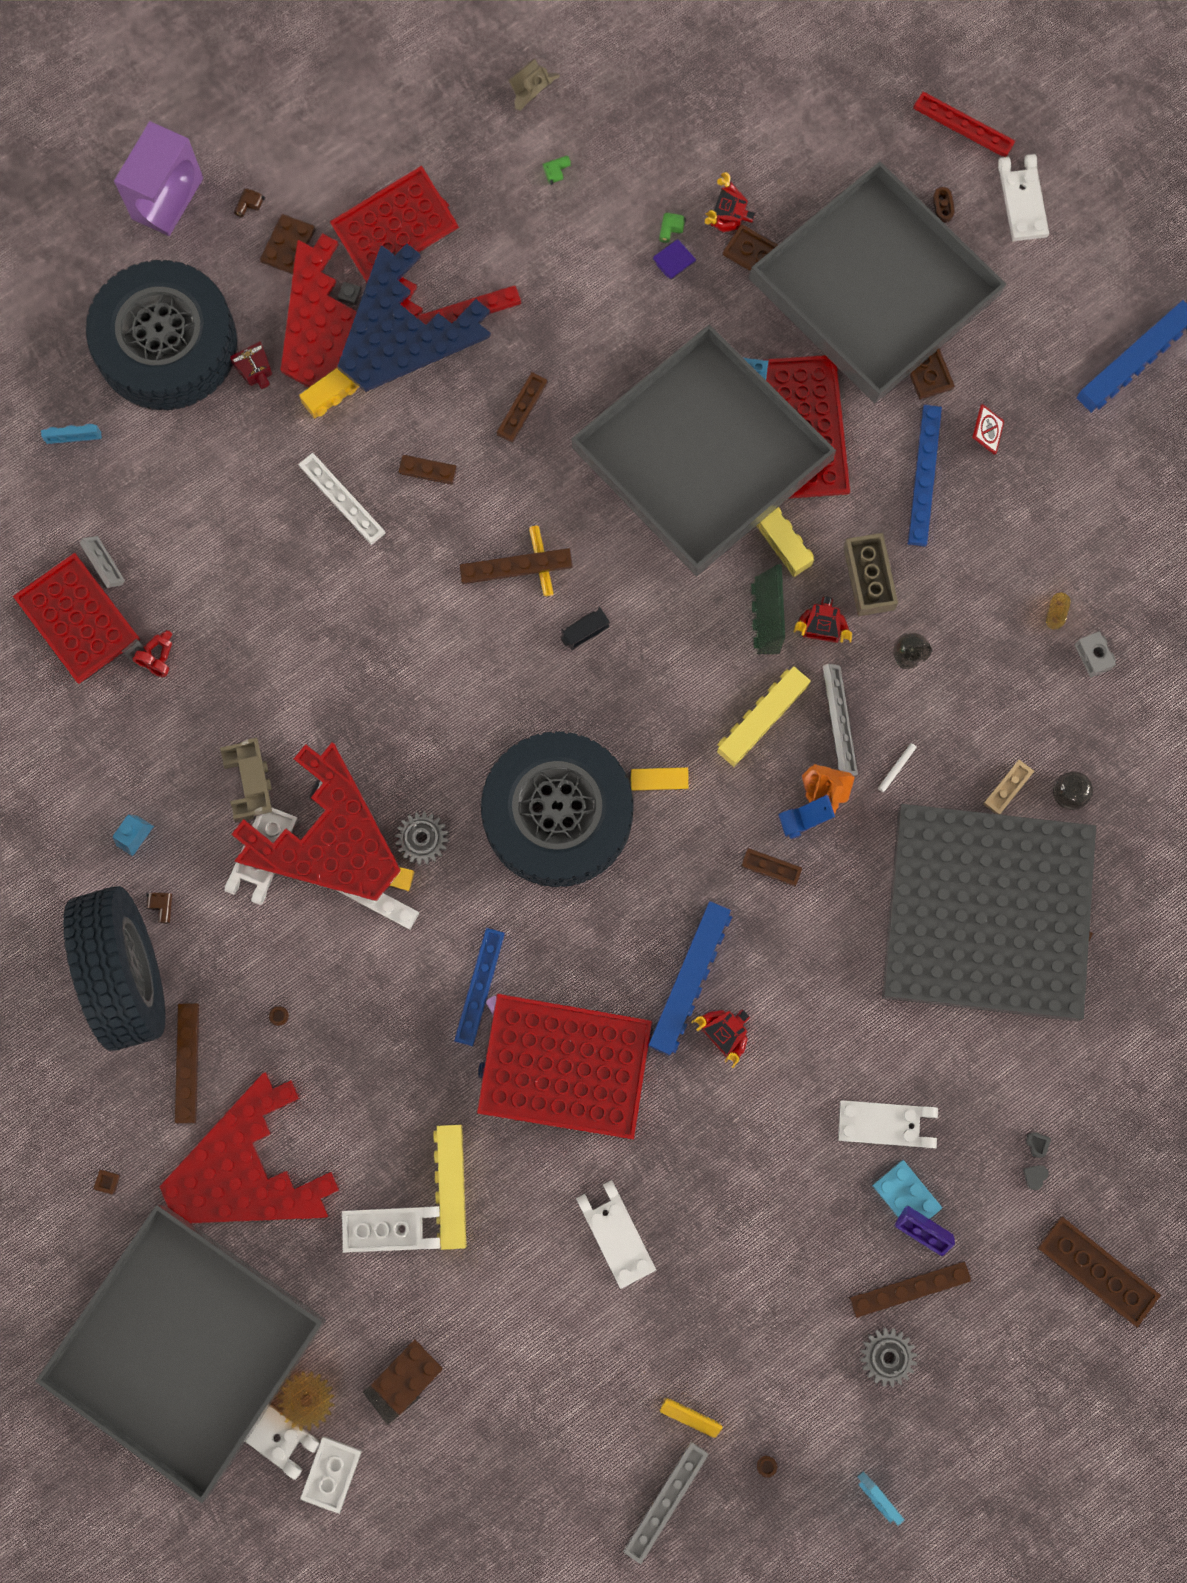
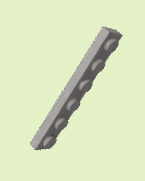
M827 664L823 666V676L827 689L826 695L832 720L839 771L849 772L853 776H857L858 772L841 667L839 665Z
M692 1441L623 1550L626 1555L639 1564H642L709 1453Z

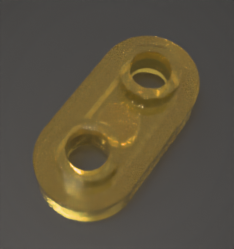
M1059 592L1051 598L1046 616V624L1051 629H1060L1066 622L1071 603L1070 597L1066 593ZM1057 601H1060L1062 606L1057 605ZM1052 619H1057L1058 623H1054Z

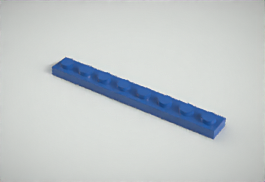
M923 405L908 536L909 545L926 547L928 543L942 407Z

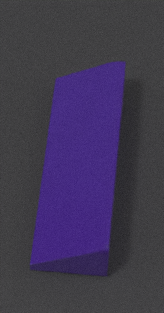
M908 1205L903 1209L894 1224V1227L940 1256L945 1255L955 1245L952 1233Z

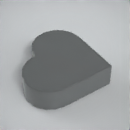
M1032 1132L1026 1136L1025 1141L1031 1147V1154L1036 1158H1042L1047 1154L1051 1138Z
M1045 1166L1023 1168L1028 1188L1031 1190L1041 1189L1043 1181L1048 1178V1169Z

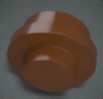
M282 1006L274 1007L269 1013V1020L275 1026H282L289 1019L288 1011Z
M767 1455L762 1456L757 1462L758 1473L765 1478L774 1476L777 1472V1462L775 1459Z

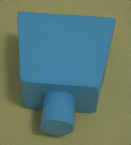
M128 814L114 833L113 840L117 847L133 856L154 826L137 815Z

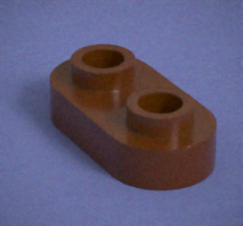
M939 187L933 195L935 214L943 223H947L953 219L955 213L952 192L947 187Z

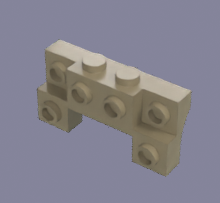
M258 738L247 739L238 744L220 747L224 768L228 769L239 766L245 798L230 801L235 823L243 819H254V816L272 813L269 790H272L270 779H266L265 773L268 772V766L266 761H262Z

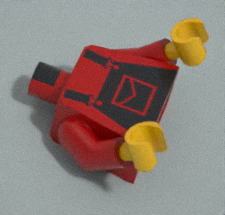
M727 172L721 174L723 179L719 178L717 180L718 185L725 186L721 189L714 211L710 210L705 214L708 216L705 219V223H711V226L723 233L738 230L742 220L753 223L755 212L746 210L748 200L730 181V175Z
M827 596L822 597L821 605L814 604L813 608L807 609L799 617L793 630L794 633L796 630L801 631L802 637L834 643H838L839 639L841 643H843V639H848L849 643L852 641V632L849 631L844 615L840 614L839 608L832 607L833 598Z
M743 1009L735 1016L730 1011L717 1010L692 1020L691 1023L697 1022L699 1024L696 1031L701 1029L727 1057L725 1062L728 1060L733 1062L732 1068H734L739 1062V1058L745 1052L748 1040L746 1033L748 1031L743 1024L750 1019V1016Z

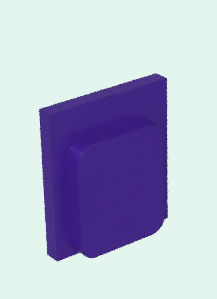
M679 239L653 257L659 269L670 279L696 261Z

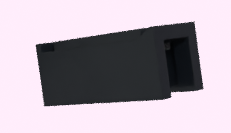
M599 607L597 612H591L566 627L565 631L562 629V636L560 638L566 647L569 646L573 650L610 628L608 625L610 621Z

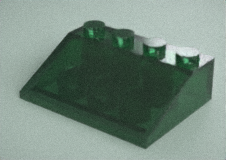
M777 564L756 576L754 583H751L750 586L751 595H754V601L751 602V611L755 613V619H752V630L756 631V637H753V648L757 649V655L780 654L785 640L782 564Z

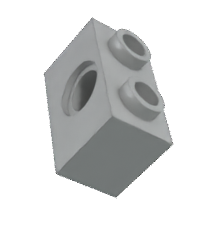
M1100 631L1081 638L1075 643V647L1090 678L1107 672L1116 665L1115 656L1109 651L1107 640L1101 635ZM1093 651L1099 652L1100 657H1096Z

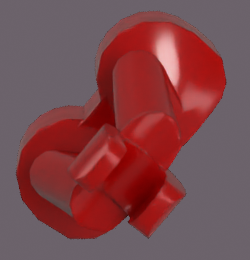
M166 630L161 635H155L144 646L145 651H136L133 661L137 665L149 669L151 673L158 677H166L170 669L164 662L167 661L172 643L169 641L172 633ZM159 644L162 646L161 655L158 659H155L151 650Z

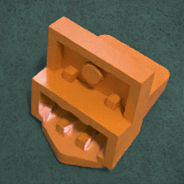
M814 764L802 775L806 790L805 796L809 802L828 795L835 814L839 803H845L849 800L855 779L851 773Z

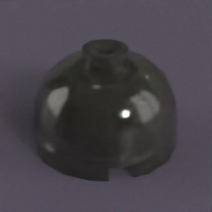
M905 633L901 635L893 647L895 661L902 669L917 667L918 664L916 663L921 660L925 662L933 651L929 641L919 633Z
M1075 771L1065 773L1059 777L1053 789L1055 801L1061 807L1070 810L1083 808L1089 803L1093 795L1091 780L1081 772Z

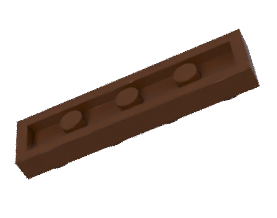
M531 372L497 430L498 436L511 443L514 442L547 386V379Z

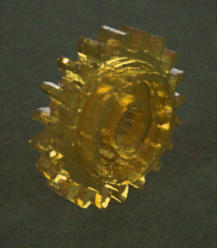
M303 1371L300 1379L294 1374V1382L286 1380L289 1385L288 1388L281 1387L285 1395L278 1396L279 1399L283 1400V1403L278 1404V1407H284V1411L280 1413V1416H288L285 1419V1423L293 1421L291 1428H295L299 1424V1430L302 1431L304 1426L307 1425L308 1431H311L312 1424L317 1428L320 1427L319 1420L327 1422L324 1417L325 1414L332 1415L328 1407L335 1406V1404L330 1403V1399L335 1398V1395H329L333 1387H325L328 1383L327 1379L320 1382L321 1374L314 1378V1373L311 1371L309 1377H306ZM304 1395H310L312 1398V1404L309 1407H303L301 1404V1399Z

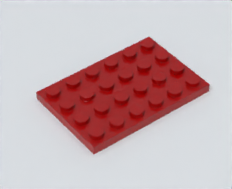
M422 165L330 221L366 283L381 246H384L392 254L396 255L407 243L419 253L459 228Z
M75 553L13 596L78 684L122 654V650L135 639L141 640Z

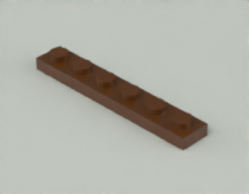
M566 548L460 564L462 584L570 569L573 568L571 550Z
M198 1003L178 1004L175 1124L196 1123Z
M965 1261L851 1296L849 1299L855 1317L858 1318L971 1282V1278Z

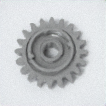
M416 812L414 819L408 815L409 822L402 820L404 827H397L401 834H395L397 839H401L395 843L396 846H402L398 850L399 853L405 852L403 858L407 859L410 857L411 864L417 859L419 866L422 860L427 865H429V859L436 862V855L442 857L440 850H447L443 844L449 843V840L444 838L449 835L448 831H442L446 827L445 824L439 825L441 822L440 818L434 821V814L427 818L426 812H423L422 817ZM419 835H426L427 840L425 842L419 843L417 841Z
M883 1328L882 1334L875 1330V1338L872 1335H868L870 1343L863 1341L867 1349H860V1352L865 1354V1357L860 1358V1361L866 1362L862 1369L870 1370L867 1373V1377L870 1378L875 1375L873 1382L878 1383L881 1379V1385L884 1387L887 1381H889L891 1387H894L895 1380L898 1384L902 1385L901 1378L909 1380L907 1372L914 1373L910 1366L917 1365L912 1360L917 1354L911 1352L915 1345H907L910 1338L905 1337L902 1339L903 1332L900 1331L896 1335L894 1328L890 1330L889 1334L886 1328ZM886 1352H892L893 1360L889 1363L884 1361V1354Z

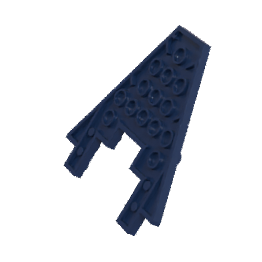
M407 243L396 255L392 254L384 246L380 247L338 363V370L365 392L484 341L491 336V333L480 325L490 313V310L477 299L453 323H450L437 313L425 325L400 305L411 292L399 280L421 258V254Z

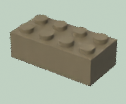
M883 533L846 539L843 548L857 615L864 616L894 611L898 605Z

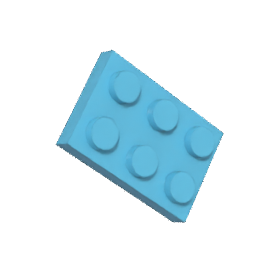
M904 1160L900 1161L872 1185L898 1218L907 1205L928 1219L942 1209V1206Z

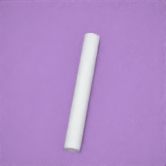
M909 744L879 785L878 789L881 792H885L917 747L914 744Z

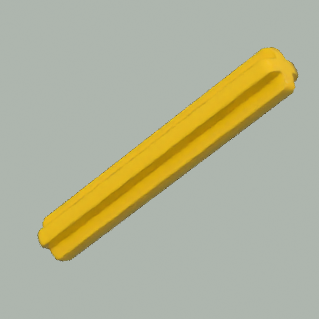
M531 526L529 531L534 553L544 552L539 526ZM549 572L539 573L543 595L545 597L553 595Z

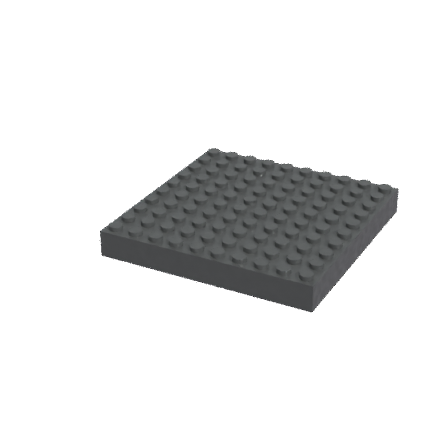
M880 161L752 266L749 279L874 404L996 300L1007 285Z
M710 325L706 326L571 438L572 449L696 577L833 461L836 452Z
M901 804L898 808L882 998L1071 1021L1083 1020L1096 825Z
M158 1204L35 1382L197 1501L203 1503L209 1498L327 1320L164 1204Z

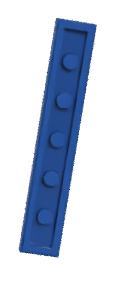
M489 928L485 930L454 1042L474 1047L503 944L504 932Z

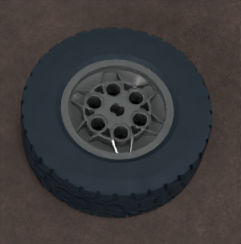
M172 260L140 262L138 265L133 264L127 267L128 269L116 273V276L113 275L107 280V284L104 283L99 289V293H96L93 298V304L91 303L89 307V314H87L86 340L89 352L109 386L129 402L135 405L139 404V406L148 409L151 407L153 410L184 408L186 405L191 406L197 403L198 400L208 397V394L211 395L217 389V386L223 383L224 377L228 376L233 366L230 356L236 354L237 351L235 323L226 300L215 283L196 268L188 264L186 266L184 263L177 261L174 263Z
M555 731V733L544 732L542 735L536 734L510 747L490 770L491 772L485 781L481 798V816L484 830L495 855L504 866L520 878H524L531 883H537V885L550 887L578 885L597 877L598 874L608 869L624 849L633 821L634 802L631 785L623 767L620 766L618 760L605 747H601L602 745L594 740L591 741L590 738L585 736H578V734L570 732L567 734L561 731ZM569 787L572 791L570 794L565 795L561 792V789ZM550 788L552 793L545 796L542 794V790ZM580 803L582 808L575 811L571 807L572 804ZM541 805L543 810L536 813L533 811V807ZM555 806H557V808L562 807V810H560V811H558L557 809L553 810V808H554ZM571 820L574 824L572 827L566 828L563 826V822ZM546 821H552L554 826L551 829H546L543 824Z
M113 886L68 900L63 914L66 956L78 1001L94 1036L108 1051H117L160 1038L164 1033L166 1022L163 987L149 934L132 897L123 887Z

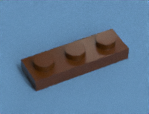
M402 455L398 472L401 475L453 485L457 465Z
M750 848L747 849L741 865L742 868L796 887L802 871V867Z

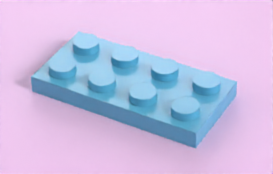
M862 1472L857 1476L861 1481L858 1484L890 1523L894 1521L899 1526L904 1521L903 1517L878 1486Z

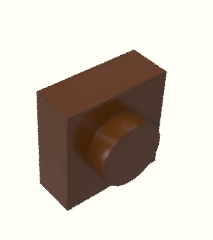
M100 1169L93 1189L114 1195L120 1175Z

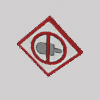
M981 404L972 438L991 453L996 454L1004 420Z

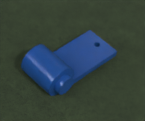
M825 795L800 808L784 811L778 814L785 837L795 839L801 836V832L834 818L835 814L829 796Z

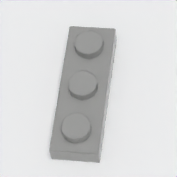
M99 537L82 538L80 544L106 587L123 585L125 580Z

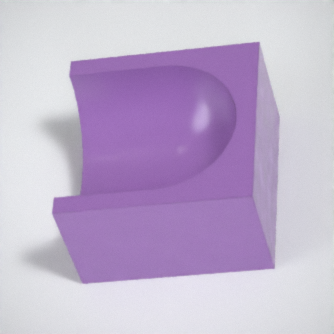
M149 121L114 182L132 220L170 236L203 180V176L189 139Z

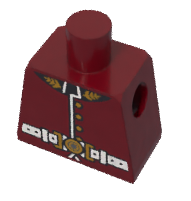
M261 341L230 356L234 368L250 386L258 383L260 389H265L270 385L267 378L272 375V371Z

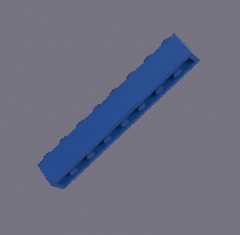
M1182 300L1087 384L1076 398L1091 413L1096 409H1102L1109 397L1113 399L1120 392L1119 388L1121 386L1126 387L1133 380L1132 377L1135 374L1139 376L1145 370L1144 366L1147 363L1151 365L1158 358L1157 354L1166 352L1171 346L1170 343L1172 341L1177 342L1183 336L1182 332L1187 330V303Z
M709 901L648 1047L668 1056L672 1052L676 1053L680 1044L677 1038L679 1034H684L687 1024L684 1023L687 1016L691 1017L695 1008L692 1002L694 998H699L702 987H699L702 980L706 981L710 972L707 969L709 962H714L718 953L714 951L717 944L721 945L725 936L722 933L724 926H729L733 917L729 915L730 909Z

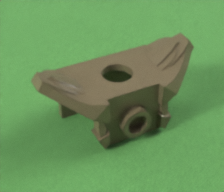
M536 59L531 60L508 80L516 94L515 109L521 111L548 84L559 78V74L547 73V69L539 66Z

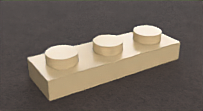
M1018 760L983 804L995 814L1000 815L1034 771L1021 760Z

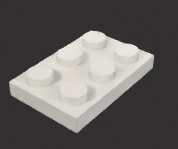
M323 1436L300 1500L339 1514L362 1450Z

